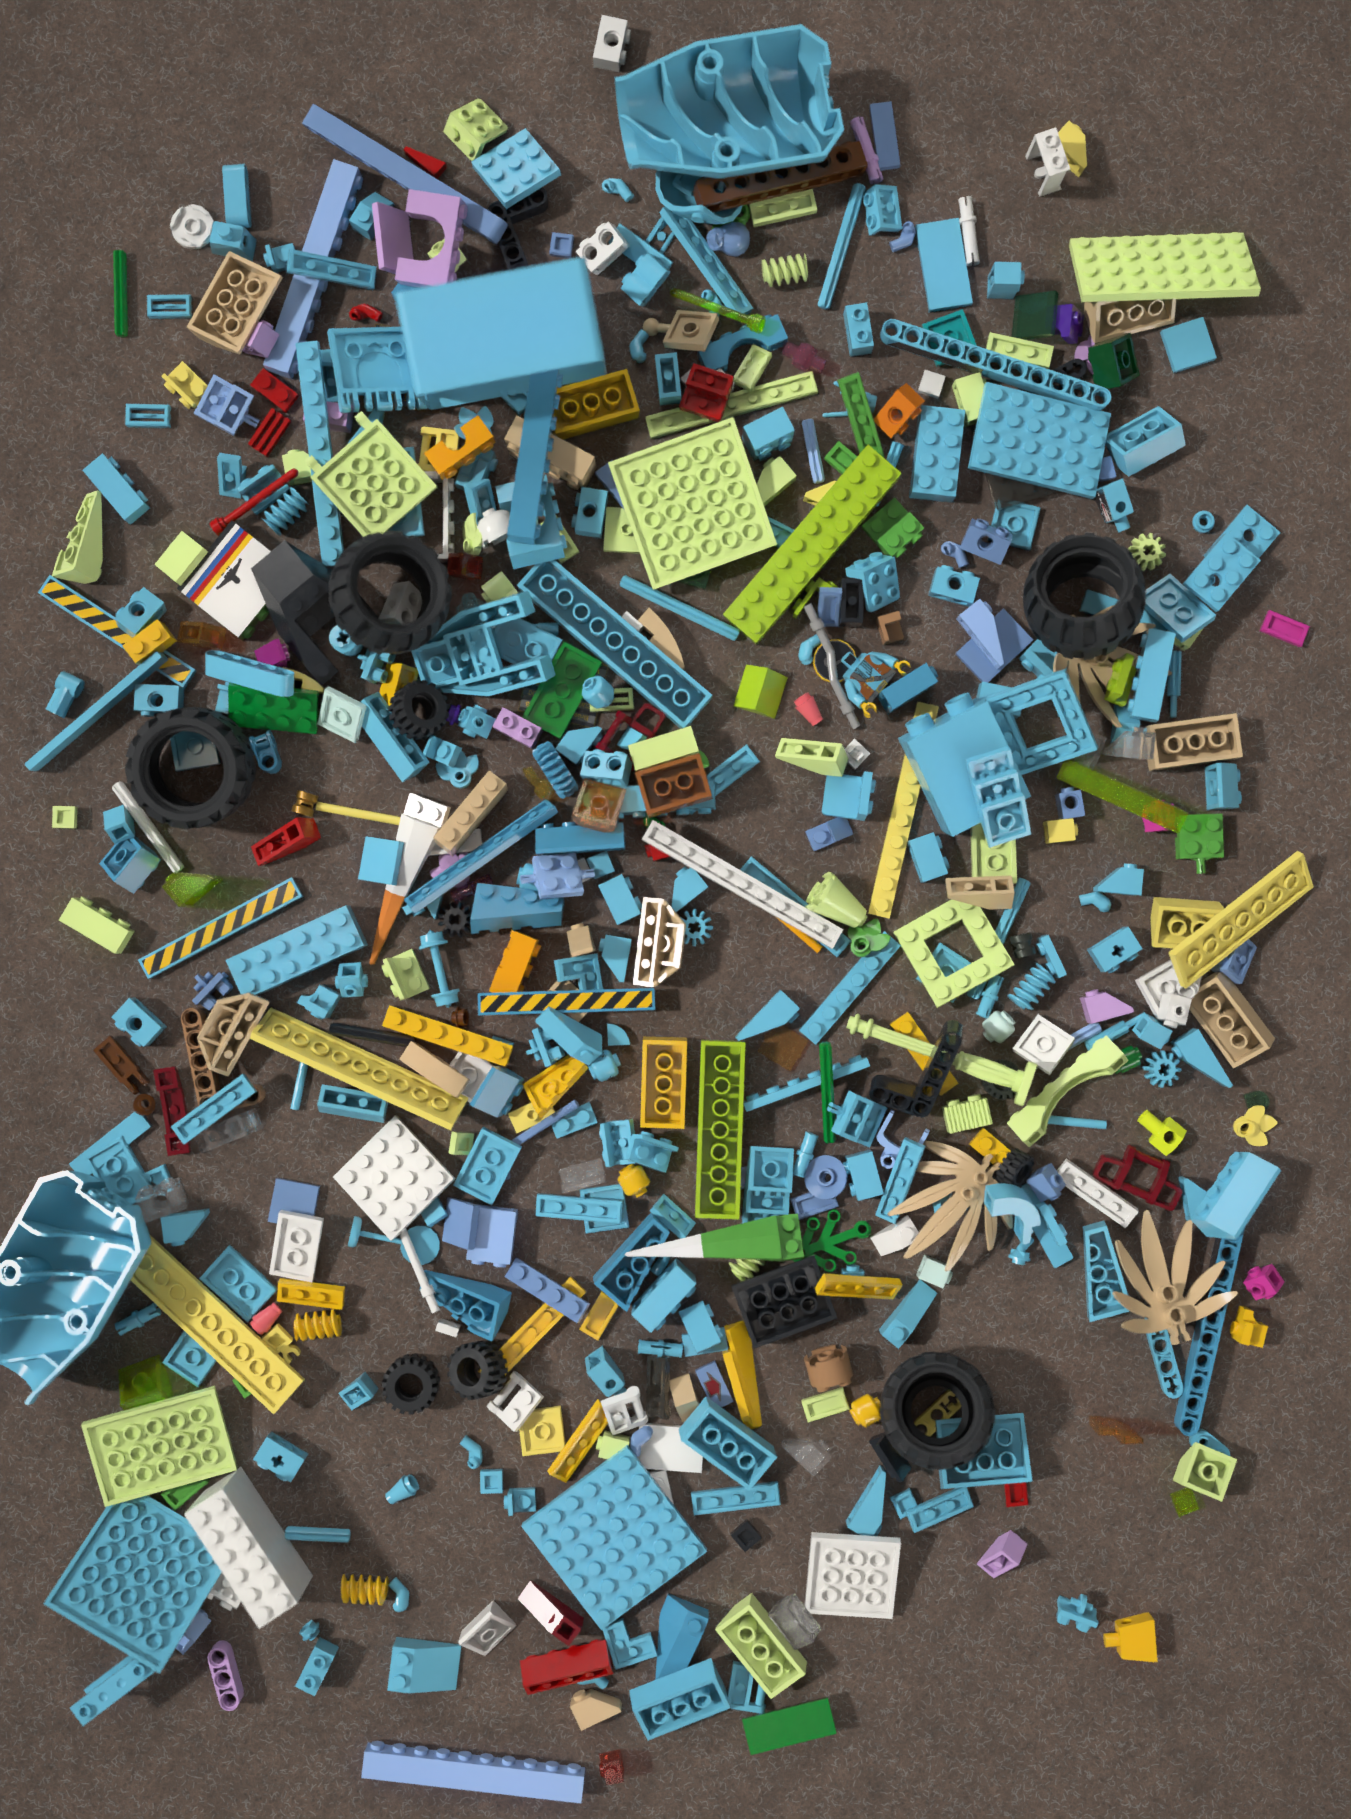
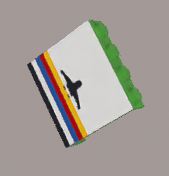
M231 520L207 550L208 553L177 589L238 638L244 640L253 635L255 625L259 621L262 622L269 614L251 568L271 551Z

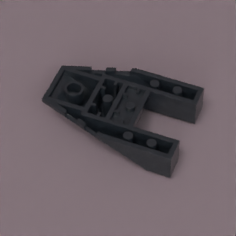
M284 540L255 564L251 570L278 634L322 686L339 670L310 637L335 617L329 604V581L332 569ZM360 596V599H361V601H362L363 606H364L375 618L379 619V617L377 616V614L371 609V607L366 603V601Z

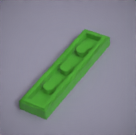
M856 372L838 379L837 382L859 453L869 445L882 457H885L860 373Z

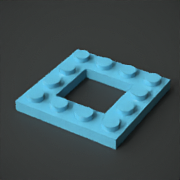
M1066 669L981 699L988 702L1005 741L1011 749L1012 756L1021 775L1098 749ZM1052 699L1067 735L1027 748L1012 713Z

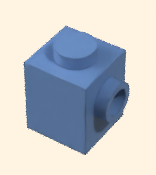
M1052 1163L1035 1170L1026 1180L1040 1202L1048 1199L1050 1201L1057 1199L1061 1196L1060 1191L1066 1186L1063 1178L1058 1174Z

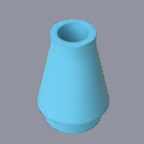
M404 1475L385 1494L386 1499L393 1505L400 1500L413 1496L419 1489V1484L413 1475Z

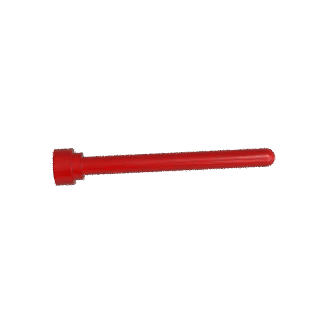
M296 468L291 469L226 517H216L210 522L212 530L219 536L231 520L233 522L296 478L299 474Z

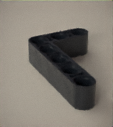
M543 187L508 209L499 200L491 203L487 209L493 214L502 213L501 219L508 224L504 233H510L511 236L507 239L501 238L498 242L508 271L529 267L513 224L547 210L549 205L548 197ZM536 197L543 198V201L540 203H536L533 200ZM516 205L523 206L519 211L513 209ZM511 253L519 254L516 259L508 257Z
M956 1020L945 1022L917 1086L885 1075H876L871 1080L869 1094L871 1100L916 1117L928 1116L962 1044L963 1027L961 1023Z

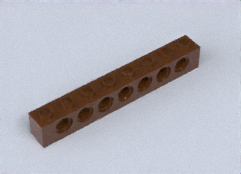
M847 141L840 146L833 147L822 162L721 179L701 177L695 182L693 195L697 205H703L712 213L860 177L863 176L868 164L860 141ZM776 174L781 175L783 178L777 177ZM756 179L761 180L763 183H758ZM735 185H741L743 188H738ZM715 189L720 190L722 193L715 192Z

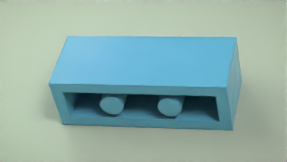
M102 453L85 467L83 472L121 517L131 525L150 509L146 503L148 498L140 489L136 492L132 487L134 484L133 480L126 473L123 475L118 469L121 466L112 456L107 458Z
M322 1084L317 1107L319 1112L384 1123L388 1102L368 1092Z

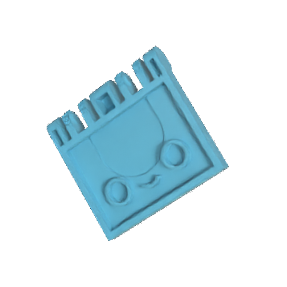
M401 327L328 329L327 334L340 413H350L351 406L353 412H359L358 395H364V406L367 412L373 410L371 395H374L373 401L376 412L392 411L393 402L395 410H402L401 394H407L406 401L410 410H415V404L417 410L427 409L414 396Z

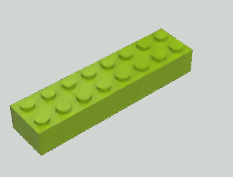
M701 1039L695 1218L739 1219L745 1041Z

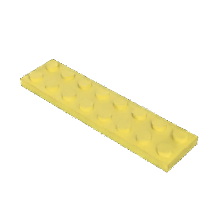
M1295 852L1169 952L1180 986L1188 988L1313 888L1303 853Z

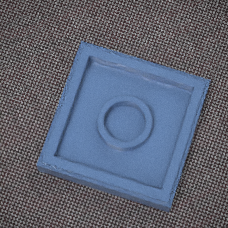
M276 1178L268 1222L277 1223L280 1210L315 1216L320 1186Z
M447 1198L446 1212L448 1216L445 1217L442 1241L467 1250H474L480 1206L457 1198Z

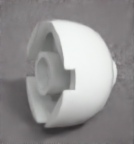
M494 508L483 512L484 517L478 522L477 529L481 532L483 539L481 546L485 549L489 548L487 543L492 542L493 545H496L507 539L510 512L507 510L495 511Z

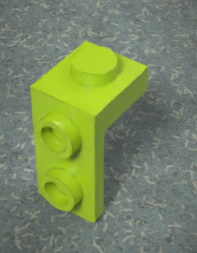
M820 577L816 582L812 580L805 590L808 594L803 600L799 598L792 609L795 610L793 617H798L816 591L819 592L820 587L838 588V586L831 581L825 582Z

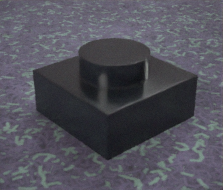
M748 1519L731 1532V1537L744 1552L762 1538L761 1534Z

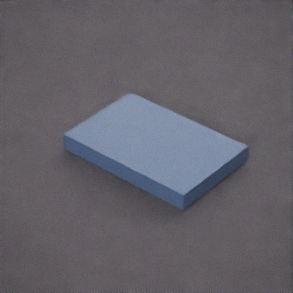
M1004 608L994 617L1004 661L1000 668L996 669L972 638L955 653L981 682L988 683L1033 641Z

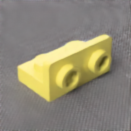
M183 361L168 376L165 373L161 376L166 381L164 386L172 394L177 392L181 396L179 401L187 409L191 407L197 408L208 385Z

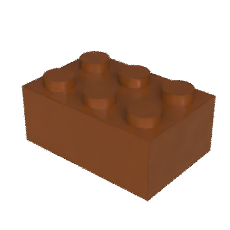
M699 753L635 772L649 818L713 799Z

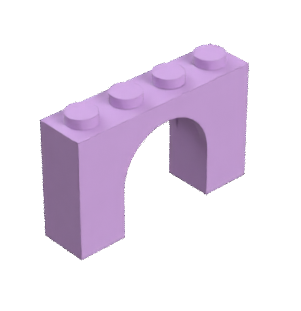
M409 189L405 212L411 218L435 221L441 224L445 234V241L439 254L430 260L420 261L398 257L395 280L399 284L423 288L456 281L455 267L460 261L459 242H462L464 236L462 223L463 219H466L467 205H465L466 203L461 197Z

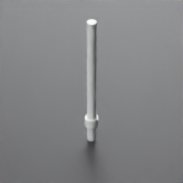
M405 1228L399 1236L422 1288L420 1289L422 1297L426 1298L431 1312L435 1313L440 1310L434 1296L435 1290L432 1284L430 1285Z

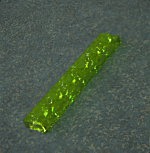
M1071 759L1063 762L1056 777L1063 782L1178 834L1189 812Z

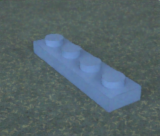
M515 1258L505 1275L507 1279L576 1323L581 1321L590 1305L584 1299L519 1258Z

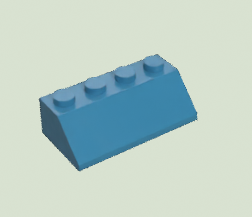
M608 819L606 824H597V820L584 821V825L575 826V822L562 823V827H554V824H541V828L536 829L535 851L538 856L626 850L624 823H619V819Z

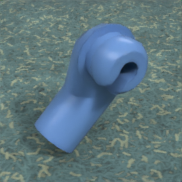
M905 222L902 226L900 238L889 242L892 252L906 248L913 243L916 228L912 222Z
M951 541L943 543L941 545V552L955 558L959 568L969 565L964 550L960 549L961 545Z
M643 1426L631 1436L630 1449L637 1457L640 1456L641 1446L652 1437L653 1429L650 1426Z

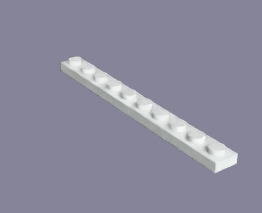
M652 820L642 838L644 842L833 949L843 931L842 928Z

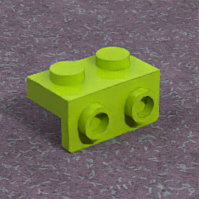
M1126 653L1115 660L1112 666L1111 678L1106 686L1107 691L1104 700L1121 707L1126 705L1133 678L1137 671L1132 666L1134 655Z

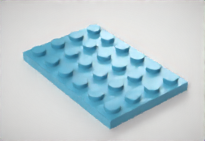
M986 382L983 388L968 469L1093 499L1096 496L1111 413L1096 411L1073 403Z

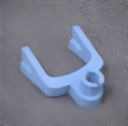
M892 1109L876 1136L877 1141L885 1147L881 1154L880 1162L886 1169L893 1168L901 1148L890 1141L884 1133L895 1112ZM925 1129L918 1143H924L930 1132L929 1129ZM891 1157L892 1163H887L885 1158Z

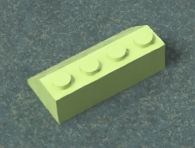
M753 1593L738 1602L715 1628L770 1699L805 1675L807 1661Z

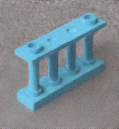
M128 1655L84 1689L87 1695L73 1704L70 1709L82 1726H84L155 1671Z

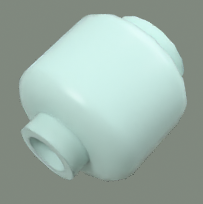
M1004 1010L1002 1012L994 1011L982 1023L985 1030L983 1035L990 1042L1002 1043L1015 1031V1021Z

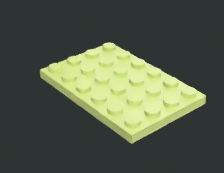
M215 1386L91 1419L81 1424L105 1507L237 1470L236 1459Z

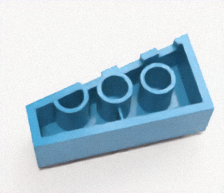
M650 1213L593 1276L594 1284L626 1312L656 1257H627L625 1253L664 1243L670 1233L669 1229Z

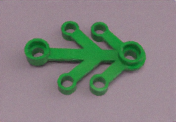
M830 1210L828 1212V1220L818 1242L810 1244L814 1231L820 1227V1222L815 1217L808 1219L807 1229L802 1238V1246L805 1250L804 1258L814 1255L818 1266L828 1273L836 1269L835 1261L832 1259L825 1260L813 1253L822 1250L844 1260L846 1264L852 1265L856 1262V1254L852 1251L846 1252L833 1245L854 1237L866 1239L871 1233V1226L868 1222L858 1221L854 1228L830 1237L835 1224L840 1220V1213L837 1210ZM837 1213L838 1219L831 1220L830 1214ZM810 1221H817V1227L811 1228L809 1226ZM863 1225L866 1227L867 1231L865 1233H860L858 1231V1227ZM852 1254L854 1260L852 1262L846 1261V1255ZM832 1262L834 1267L831 1270H827L825 1264Z

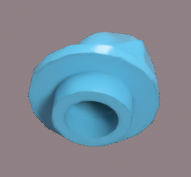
M1032 1237L1029 1244L1022 1245L1020 1243L1017 1249H1011L1008 1257L1012 1258V1263L1025 1265L1026 1261L1030 1262L1029 1253L1025 1250L1034 1242Z

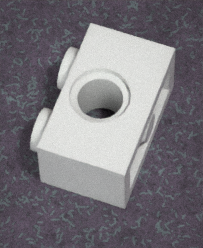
M602 15L593 54L594 67L619 72L621 64H625L627 51H624L625 43L629 44L631 30L628 29V20ZM611 42L617 43V45L614 47H611L608 44Z

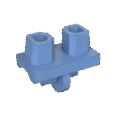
M207 972L204 977L197 974L195 979L198 983L193 988L197 992L202 987L204 988L192 1002L196 1005H202L209 1011L212 1010L217 1001L212 993L217 989L223 996H226L233 989L232 984L227 980L228 975L225 972H219L210 982L209 980L213 977L210 972Z

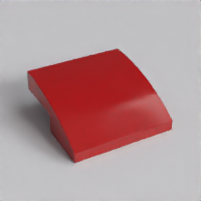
M693 363L686 380L687 387L681 399L679 409L721 422L733 386L734 376Z

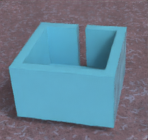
M781 407L743 426L742 439L753 461L757 459L762 461L771 456V451L777 449L782 451L788 448L793 440L795 429L784 408Z

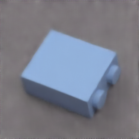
M479 1205L474 1250H467L466 1260H471L472 1264L484 1265L485 1262H490L495 1267H506V1264L510 1265L512 1262L518 1209Z

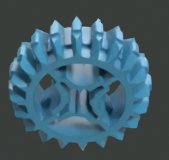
M547 741L544 744L538 745L533 750V756L558 796L564 799L574 794L578 790V785L552 743Z

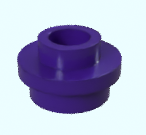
M460 705L450 706L448 711L449 718L446 721L450 722L449 725L451 726L454 722H459Z

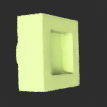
M53 806L52 828L77 829V807Z
M452 1131L449 1153L453 1155H469L473 1146L474 1133Z

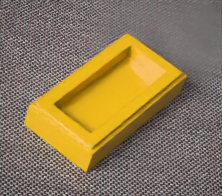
M601 1291L579 1330L599 1340L619 1305Z

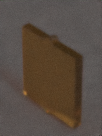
M782 1025L771 1029L768 1034H765V1039L758 1052L790 1071L797 1059L801 1058V1052L808 1043V1040Z

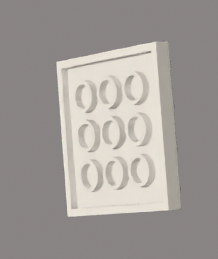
M396 1115L333 1176L390 1241H393L456 1179Z
M811 1532L804 1605L805 1613L892 1619L901 1547L900 1538Z

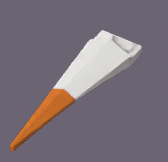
M410 793L404 814H401L396 841L404 842L397 886L386 884L370 965L375 964L404 903V899L407 897L426 859L436 844L433 837L446 823L451 807Z

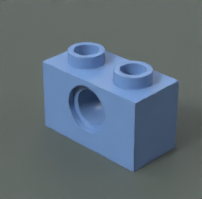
M972 518L962 539L960 549L1001 565L1011 543L1012 534L1003 527L995 528L983 519L975 520ZM989 536L993 541L985 543L981 538Z

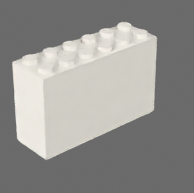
M240 1466L236 1471L231 1472L204 1490L184 1515L260 1629L298 1603L313 1575L290 1540L285 1539V1533Z

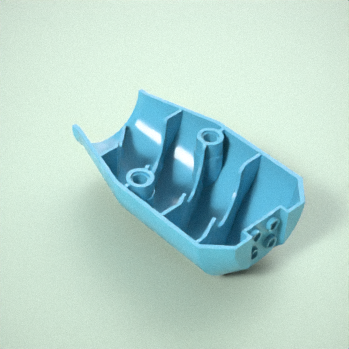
M801 24L696 41L625 76L615 77L619 124L629 168H644L721 179L824 161L844 132L840 108L833 109L832 96H828L827 91L829 89L828 75L831 68L827 42Z
M64 1171L39 1178L0 1247V1364L17 1373L31 1387L33 1393L25 1401L26 1405L33 1404L39 1394L98 1338L151 1245V1237L139 1205H131L113 1191L107 1189L105 1181L77 1171Z

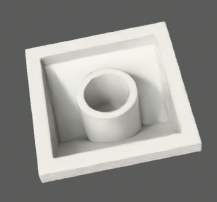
M493 1600L461 1631L458 1642L461 1646L486 1656L517 1625Z

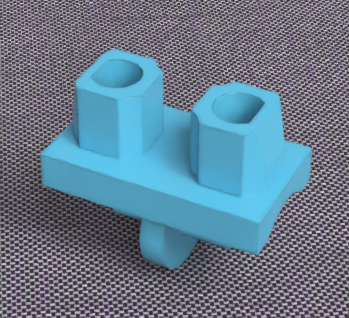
M368 649L365 656L358 654L357 658L363 661L360 667L363 670L361 678L373 684H376V682L385 683L388 672L382 670L384 662L392 664L396 655L389 653L378 654L370 652Z
M541 1027L532 1030L534 1039L529 1040L531 1049L526 1051L527 1055L533 1053L536 1061L543 1059L545 1067L555 1064L557 1060L565 1056L564 1050L560 1045L551 1048L549 1040L553 1038Z
M1080 1594L1078 1599L1073 1597L1068 1599L1059 1595L1056 1614L1058 1623L1068 1625L1070 1619L1076 1621V1628L1085 1633L1091 1627H1097L1099 1623L1096 1618L1097 1609L1093 1608V1604L1087 1603L1086 1595Z

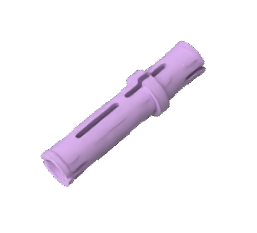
M856 117L851 120L850 125L856 141L861 143L868 164L866 171L870 184H877L883 180L878 164L879 158L873 150L864 118Z

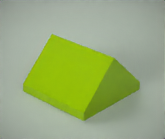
M746 665L734 707L775 719L788 677L766 667Z

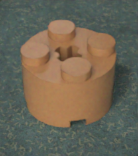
M836 1345L824 1346L811 1351L812 1356L809 1358L807 1355L804 1357L810 1384L817 1388L818 1392H825L830 1387L836 1385L847 1386L851 1383L853 1370L845 1346L841 1345L842 1349H836Z

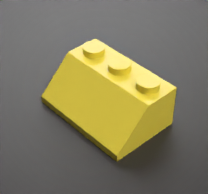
M1154 897L1151 912L1152 947L1175 948L1221 912L1224 907L1220 902Z

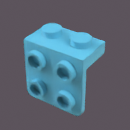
M875 552L871 553L868 558L857 560L853 565L845 568L847 577L862 580L865 605L868 612H874L899 599L900 591L895 557Z
M1037 639L1019 659L1028 671H1032L1037 678L1053 673V663L1057 652L1050 651L1042 644V641Z
M864 771L862 777L843 774L842 777L827 775L822 814L865 821L867 814H871L873 801H869L870 793H874L876 780L872 779L873 772Z

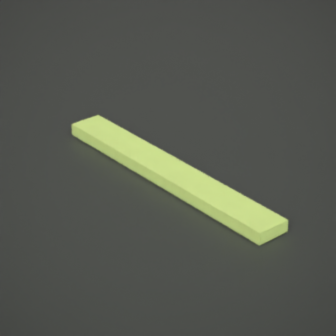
M813 371L755 386L752 392L744 389L730 393L721 420L818 394ZM679 407L645 417L651 439L716 422L682 411Z

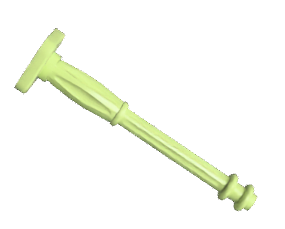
M856 1014L855 1017L850 1016L846 1028L850 1029V1034L852 1035L855 1032L864 1034V1039H868L871 1036L926 1056H930L933 1050V1044L874 1024L872 1018L867 1022L860 1019V1014ZM963 1051L957 1053L952 1064L956 1070H961L979 1079L1011 1088L1012 1091L1017 1092L1014 1103L1020 1106L1024 1105L1037 1067V1063L1029 1061L1024 1071L1019 1069L1016 1071L997 1062L967 1054Z

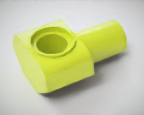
M1145 1110L1137 1120L1152 1133L1148 1140L1149 1143L1165 1156L1176 1149L1187 1132L1171 1117H1167L1162 1122L1148 1110ZM1171 1131L1172 1139L1169 1142H1165V1133Z

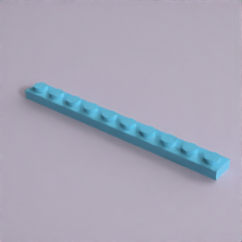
M318 341L295 343L309 457L312 455L321 466H324L333 458L320 343ZM312 480L322 564L331 567L335 565L340 555L344 552L340 512Z

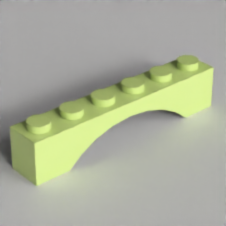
M1107 1036L1103 1039H1098L1087 1053L1081 1054L1070 1068H1065L1060 1073V1077L1054 1082L1048 1083L1043 1088V1092L1037 1097L1031 1098L1027 1102L1026 1107L1021 1111L1015 1112L1007 1124L1028 1147H1031L1046 1133L1047 1124L1053 1109L1069 1090L1088 1079L1114 1074L1128 1061L1127 1057Z

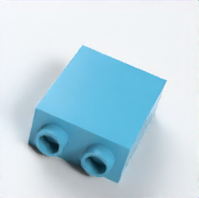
M969 693L958 695L947 701L944 705L948 712L932 720L929 713L911 719L905 724L909 733L898 738L941 830L952 837L981 822L965 759L1008 746L988 702L978 698L972 700ZM1013 758L1014 769L1018 772L1021 792L1025 799H1027L1031 795Z

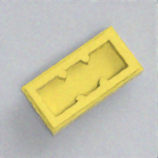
M529 1103L509 1112L508 1116L516 1133H519L536 1125L556 1111L552 1107L541 1119L537 1115L532 1103Z

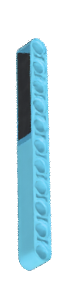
M896 319L887 320L880 332L881 341L886 345L972 373L980 372L981 376L1042 396L1084 406L1096 411H1102L1111 401V393L1105 387ZM886 329H894L896 331V335H888L886 333ZM908 335H913V336H915L916 339H917V342H915V343L909 342V341L907 340V336H908ZM934 342L938 348L935 350L930 349L927 343ZM951 348L955 349L959 355L952 356L948 350ZM975 355L978 357L979 363L971 362L969 356ZM991 362H996V363H998V365L1000 366V369H999V370H994V369H992V367L990 366V363H991ZM1011 369L1019 370L1021 376L1015 377L1011 373ZM1032 376H1038L1041 379V383H1035L1032 380ZM1058 382L1062 390H1056L1053 387V383ZM1074 389H1079L1083 396L1077 397L1074 394ZM1100 396L1103 399V404H1098L1094 397Z

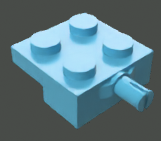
M848 1091L841 1106L831 1102L829 1106L833 1108L827 1107L829 1112L837 1114L831 1131L870 1148L887 1107Z

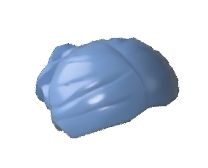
M731 222L710 230L706 239L711 250L721 251L730 256H739L745 253L749 247L750 233L742 223Z

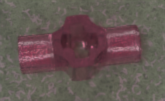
M787 341L782 351V355L792 359L791 364L795 368L808 372L810 368L821 374L827 360L817 356L818 350L807 343L801 342L800 346H797Z

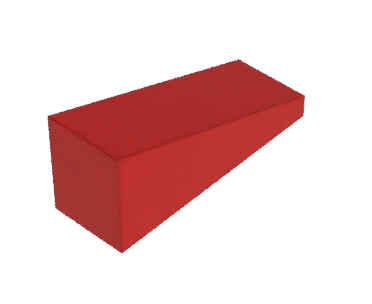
M406 146L404 148L406 156L436 179L447 169L446 162Z

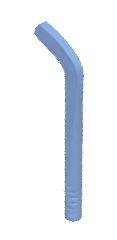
M576 1100L571 1101V1103H568L511 1141L521 1145L579 1107ZM510 1172L505 1180L510 1179Z

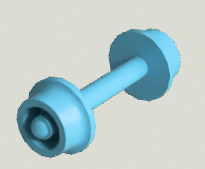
M429 930L427 935L420 936L421 946L419 950L430 948L441 992L431 995V998L435 1000L437 1007L445 1005V1007L450 1008L451 1003L459 1002L458 992L460 989L449 991L438 945L446 944L448 940L444 939L442 931L434 933V931Z

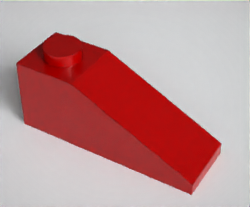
M297 817L251 846L257 865L263 866L306 848L320 839L321 835L314 818Z

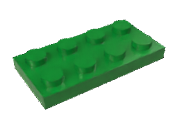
M564 641L552 661L556 675L540 683L522 718L541 727L542 730L559 739L562 738L583 699V683L588 678L596 676L602 665V662Z
M230 682L228 685V716L239 727L316 734L318 731V691L294 688L293 696L281 697Z

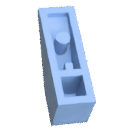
M979 599L956 619L993 666L998 669L1004 664L994 616L991 613L993 610L986 601L982 602Z

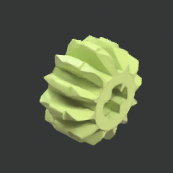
M1149 533L1147 537L1144 534H1140L1139 539L1134 538L1131 541L1133 546L1128 548L1133 553L1132 555L1137 563L1141 564L1140 568L1142 571L1147 567L1149 570L1155 569V565L1159 566L1162 564L1160 558L1166 556L1165 552L1160 551L1165 548V544H1158L1161 537L1153 540V533ZM1145 549L1150 550L1148 555L1144 554Z

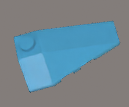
M424 1270L429 1284H432L435 1290L434 1296L438 1306H444L452 1313L451 1316L454 1319H460L468 1326L467 1329L473 1334L493 1341L508 1313L512 1293L491 1284Z
M669 1593L667 1594L659 1617L655 1680L688 1667L709 1620L708 1609Z

